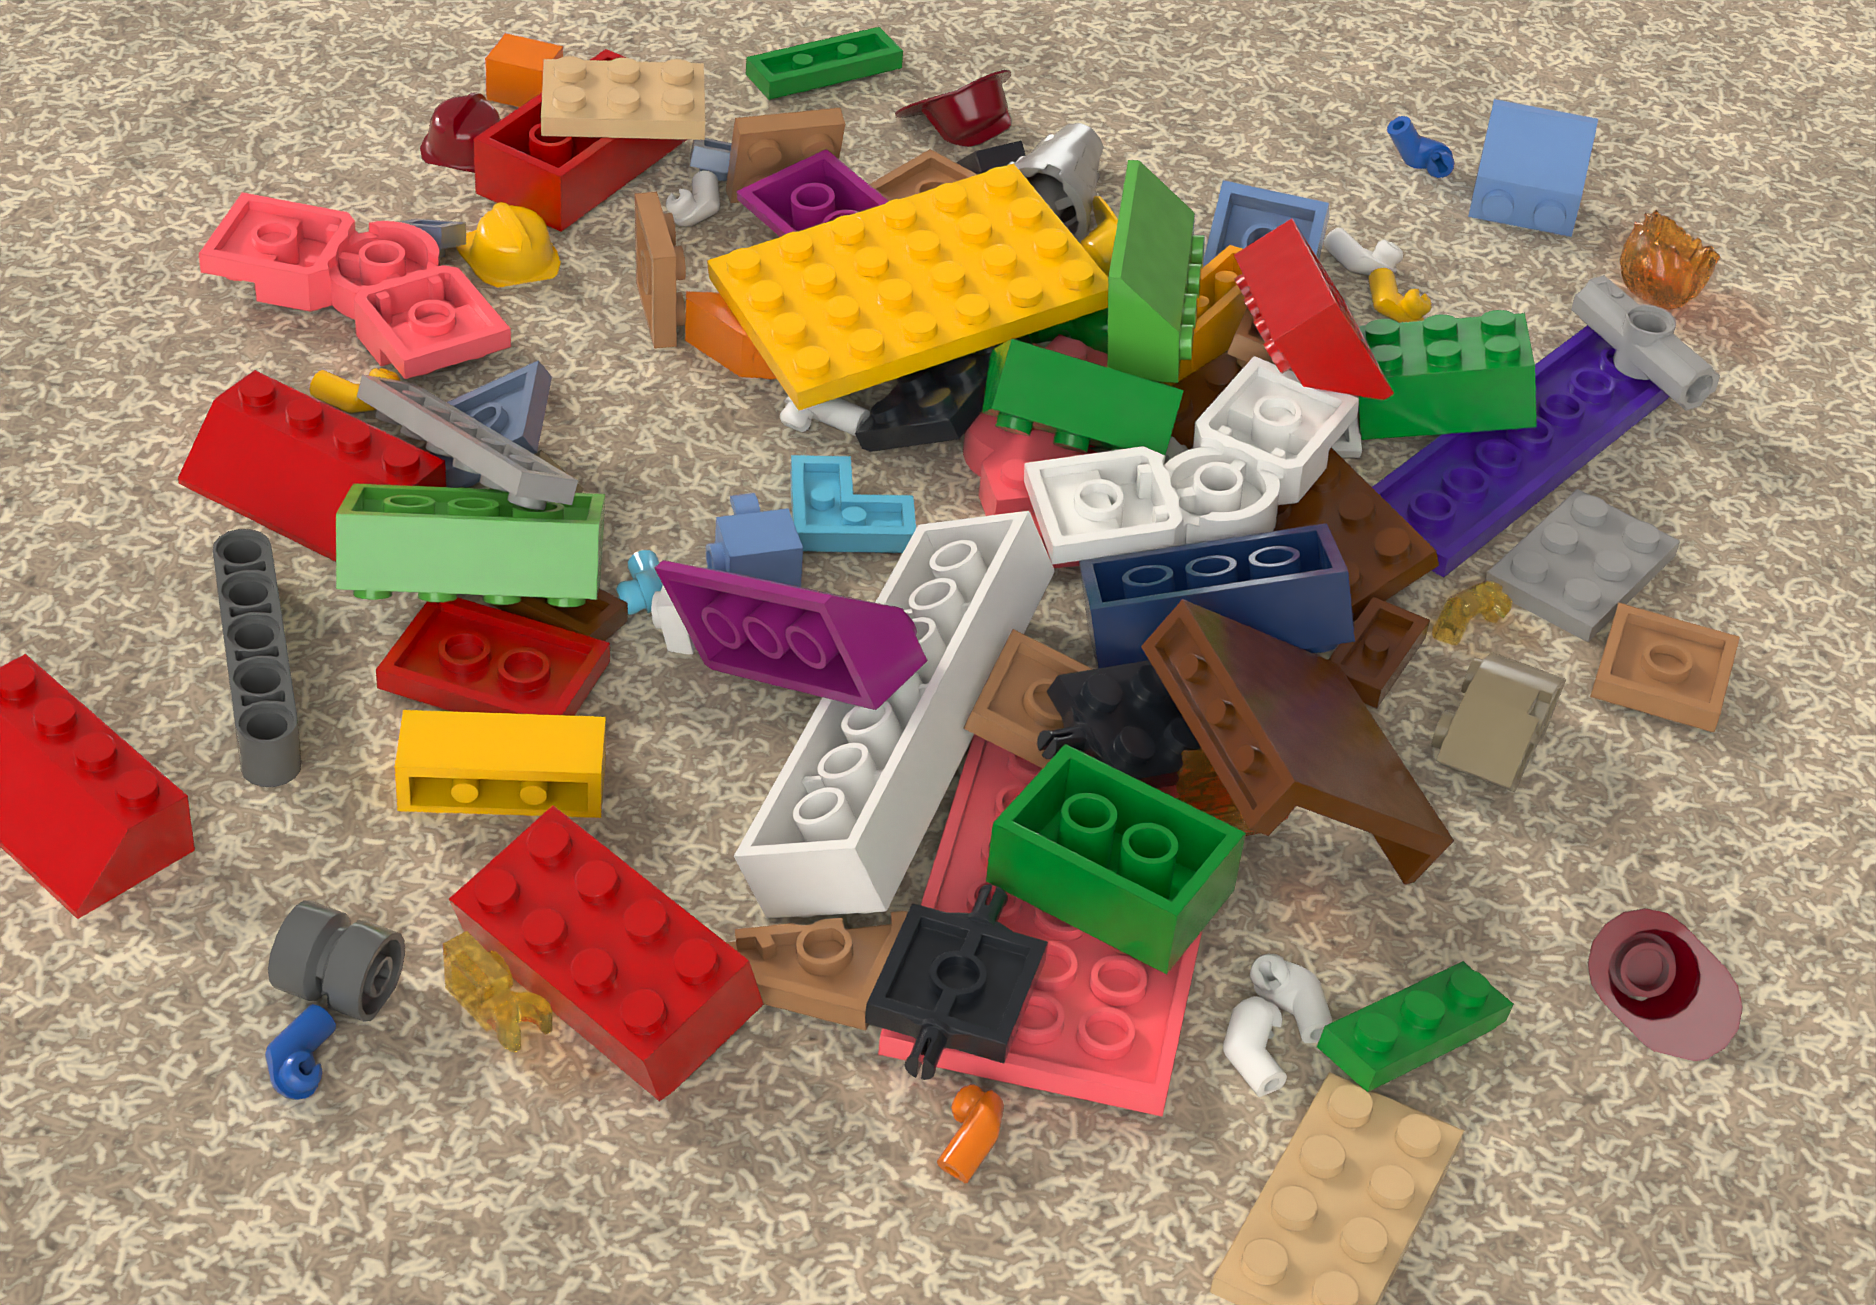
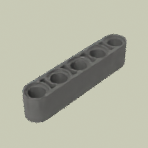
M236 529L219 536L214 542L213 558L240 770L243 777L251 784L260 787H277L287 784L296 778L301 771L302 760L298 718L272 546L269 538L259 531Z

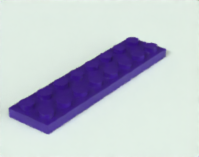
M1587 325L1535 364L1536 427L1442 434L1372 486V488L1437 551L1439 566L1432 571L1444 578L1670 396L1650 379H1635L1618 371L1613 361L1616 349Z

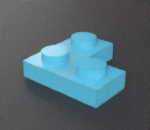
M791 455L792 519L802 543L803 551L904 552L916 530L913 495L853 494L851 456Z

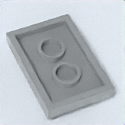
M1576 489L1487 572L1483 587L1578 638L1589 642L1615 616L1618 603L1627 604L1676 556L1680 540L1658 530L1650 523L1640 521L1622 512L1599 497Z

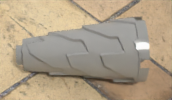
M1075 123L1066 125L1054 135H1047L1030 154L1021 156L1016 163L1011 161L1008 165L1015 164L1077 241L1081 243L1087 236L1090 228L1093 197L1098 195L1095 188L1100 178L1098 169L1104 146L1100 137L1091 127Z

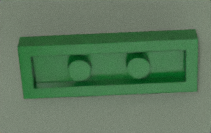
M874 27L746 57L745 75L770 100L901 69L903 50L880 27Z
M1462 961L1325 1025L1317 1048L1358 1085L1369 1092L1490 1032L1507 1021L1514 1003L1493 987L1482 974L1474 971Z

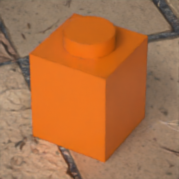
M505 33L485 58L487 100L521 107L542 92L544 59H559L563 57V46Z

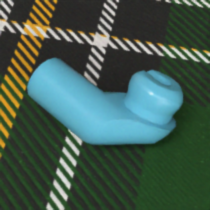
M642 550L634 553L628 561V569L633 580L622 581L616 588L619 595L618 598L628 603V615L636 614L643 609L650 613L653 595L656 591H661L663 584L654 569L660 562L653 551Z

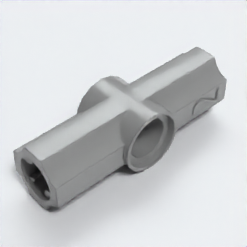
M1605 275L1590 279L1586 286L1575 294L1571 310L1616 349L1613 361L1618 371L1635 379H1650L1686 411L1701 406L1704 400L1716 390L1720 375L1711 365L1674 335L1676 320L1670 312L1654 305H1639Z

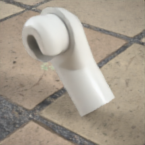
M700 171L692 178V193L687 189H679L680 197L678 199L671 193L666 201V208L669 213L673 214L674 223L679 226L691 227L719 211L720 197L717 176L710 171Z
M789 396L784 400L787 405L780 413L781 422L785 426L800 432L809 429L813 418L856 436L855 432L870 416L869 410L841 398L798 411Z

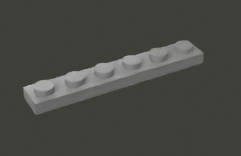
M362 374L357 398L377 410L376 418L388 423L402 425L400 433L403 435L427 441L426 449L433 453L453 457L452 465L470 473L481 474L479 481L481 484L493 489L509 492L508 501L535 510H545L547 501L572 505L578 480L415 383Z

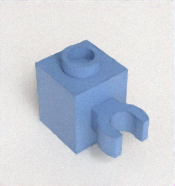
M755 493L730 496L734 515L716 517L715 543L706 545L707 568L801 587L803 546L789 509L760 512Z

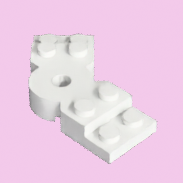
M1254 356L1195 422L1193 449L1174 456L1165 465V455L1144 446L1024 463V483L1052 565L1273 532L1278 505L1299 502L1327 468L1330 448L1357 417L1359 398L1344 393L1303 387L1294 372L1288 370L1281 374L1275 364Z

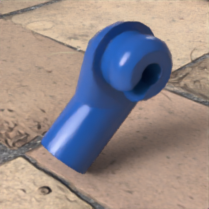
M1399 116L1389 123L1387 132L1406 165L1417 169L1427 168L1428 173L1437 178H1444L1451 174L1455 162L1452 151L1444 143L1420 136L1407 116Z
M315 1004L309 1005L266 1048L265 1058L271 1085L276 1092L285 1098L298 1100L311 1096L322 1079L321 1063L316 1065L313 1052L336 1029L333 1017L324 1008Z

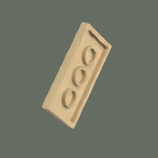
M1329 1072L1216 1271L1210 1293L1236 1305H1379L1461 1144L1464 1130L1372 1090L1367 1092L1360 1085Z

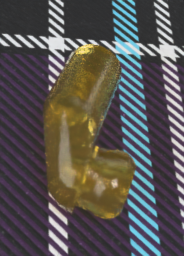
M1485 580L1447 598L1432 628L1433 638L1454 646L1458 645L1472 618L1481 613L1487 622L1497 623L1499 616L1504 618L1512 609V599L1502 592L1503 586L1495 581Z

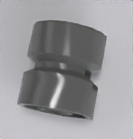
M303 900L287 915L275 937L268 964L269 982L275 989L307 1001H317L323 995H327V1006L329 1009L363 1022L371 1021L398 984L405 957V940L401 933L366 920H357L351 925V920L346 913L314 901Z

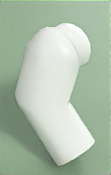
M1336 228L1330 231L1324 240L1325 249L1348 271L1370 275L1371 272L1378 268H1388L1395 273L1397 272L1396 265L1403 259V251L1394 243L1381 240L1372 252L1363 248L1343 228Z
M1268 953L1257 958L1250 969V978L1254 983L1256 993L1266 1001L1274 1003L1278 1008L1295 1016L1304 1043L1319 1042L1325 1025L1332 1023L1333 1020L1321 983L1316 975L1302 966L1284 961L1277 954Z
M1254 996L1242 1000L1233 1008L1223 1043V1051L1256 1095L1262 1097L1281 1089L1286 1082L1287 1075L1265 1048L1268 1039L1274 1037V1033L1271 1030L1272 1026L1281 1027L1282 1025L1281 1012L1274 1003L1268 1002L1262 997Z

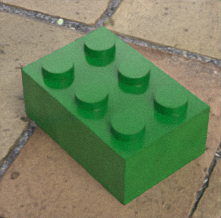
M1492 310L1484 313L1482 316L1465 318L1438 314L1429 316L1424 321L1398 323L1391 319H1377L1366 325L1359 326L1394 392L1392 396L1385 400L1357 396L1359 398L1358 410L1361 440L1536 427L1535 362L1525 313L1514 314L1507 310Z
M1065 744L993 822L986 882L1002 888L1005 892L1167 975L1234 892L1246 832Z

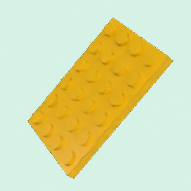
M1014 163L992 168L987 172L953 183H945L937 188L909 197L894 199L886 204L852 215L840 216L830 222L801 231L790 232L782 237L751 247L736 249L728 254L707 260L709 279L798 411L1108 308V277Z

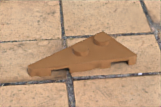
M890 912L891 924L851 929L844 928L843 917L819 920L805 926L788 923L735 929L736 941L726 943L750 961L764 1005L866 1031L869 1024L865 1023L867 1001L908 912Z

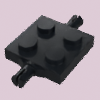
M1149 660L1058 675L1046 691L1062 717L1064 728L1043 730L1039 733L1037 746L1039 751L1045 750L1042 753V757L1045 759H1052L1066 744L1156 789L1209 779L1215 772Z
M992 885L982 886L978 892V898L972 912L969 914L946 913L912 903L867 1001L865 1023L916 1039L912 1051L904 1064L907 1072L915 1078L921 1065L922 1080L934 1077L937 1064L945 1048L956 1049L1003 1064L1006 1061L1044 966L1048 942L1013 932L998 922L1003 907L1008 901L1006 892L998 886L992 899Z

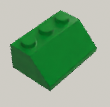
M1010 339L992 349L988 366L983 413L998 417L995 427L1023 436H1030L1032 428L1055 434L1052 442L1054 445L1076 452L1087 453L1089 445L1109 451L1144 446L1166 456L1184 390Z

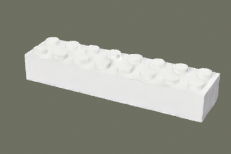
M1029 511L920 524L916 528L875 603L904 609V612L910 616L916 626V637L928 661L877 710L822 697L734 855L766 918L812 917L816 915L850 913L869 914L888 910L974 736V733L964 729L974 705L1011 631L1014 629L1022 634L1025 633L1055 572Z

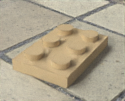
M574 56L544 59L541 136L705 140L704 63H690L682 59H671L666 62H637L630 58L599 61L582 60Z

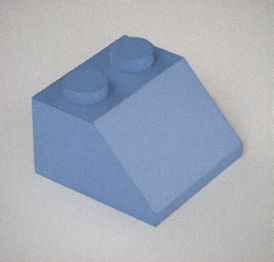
M1494 99L1468 217L1572 237L1598 119Z
M1223 180L1204 255L1203 267L1229 245L1244 249L1291 218L1319 259L1330 217L1329 203Z

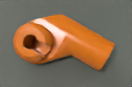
M975 1084L964 1086L954 1098L951 1106L953 1116L956 1121L963 1124L937 1160L938 1166L943 1171L964 1183L970 1181L996 1143L1004 1112L1003 1100L993 1090L985 1093Z

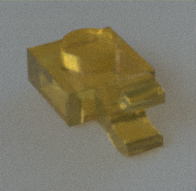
M468 931L443 943L445 989L486 1032L493 1028L499 1043L505 1049L514 1053L522 1049L521 1029L517 1025L520 1022L535 1024L545 1035L553 1031L552 1008L549 1002L535 993L512 991V974L504 959L496 951L491 950L487 952Z

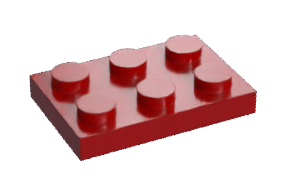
M459 597L448 602L426 601L376 668L377 689L452 712L575 716L610 663V643Z

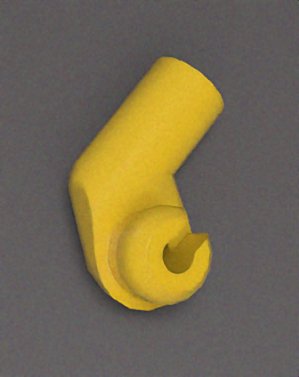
M1388 268L1375 269L1369 275L1368 282L1372 302L1377 312L1398 323L1424 321L1423 316L1428 314L1432 308L1431 300L1426 293L1420 297L1419 289H1410L1405 296L1401 295L1398 292L1394 272Z
M374 368L369 373V376L400 381L397 373L384 368ZM320 370L312 378L309 388L311 396L348 413L376 410L357 398L360 384H354L325 370Z

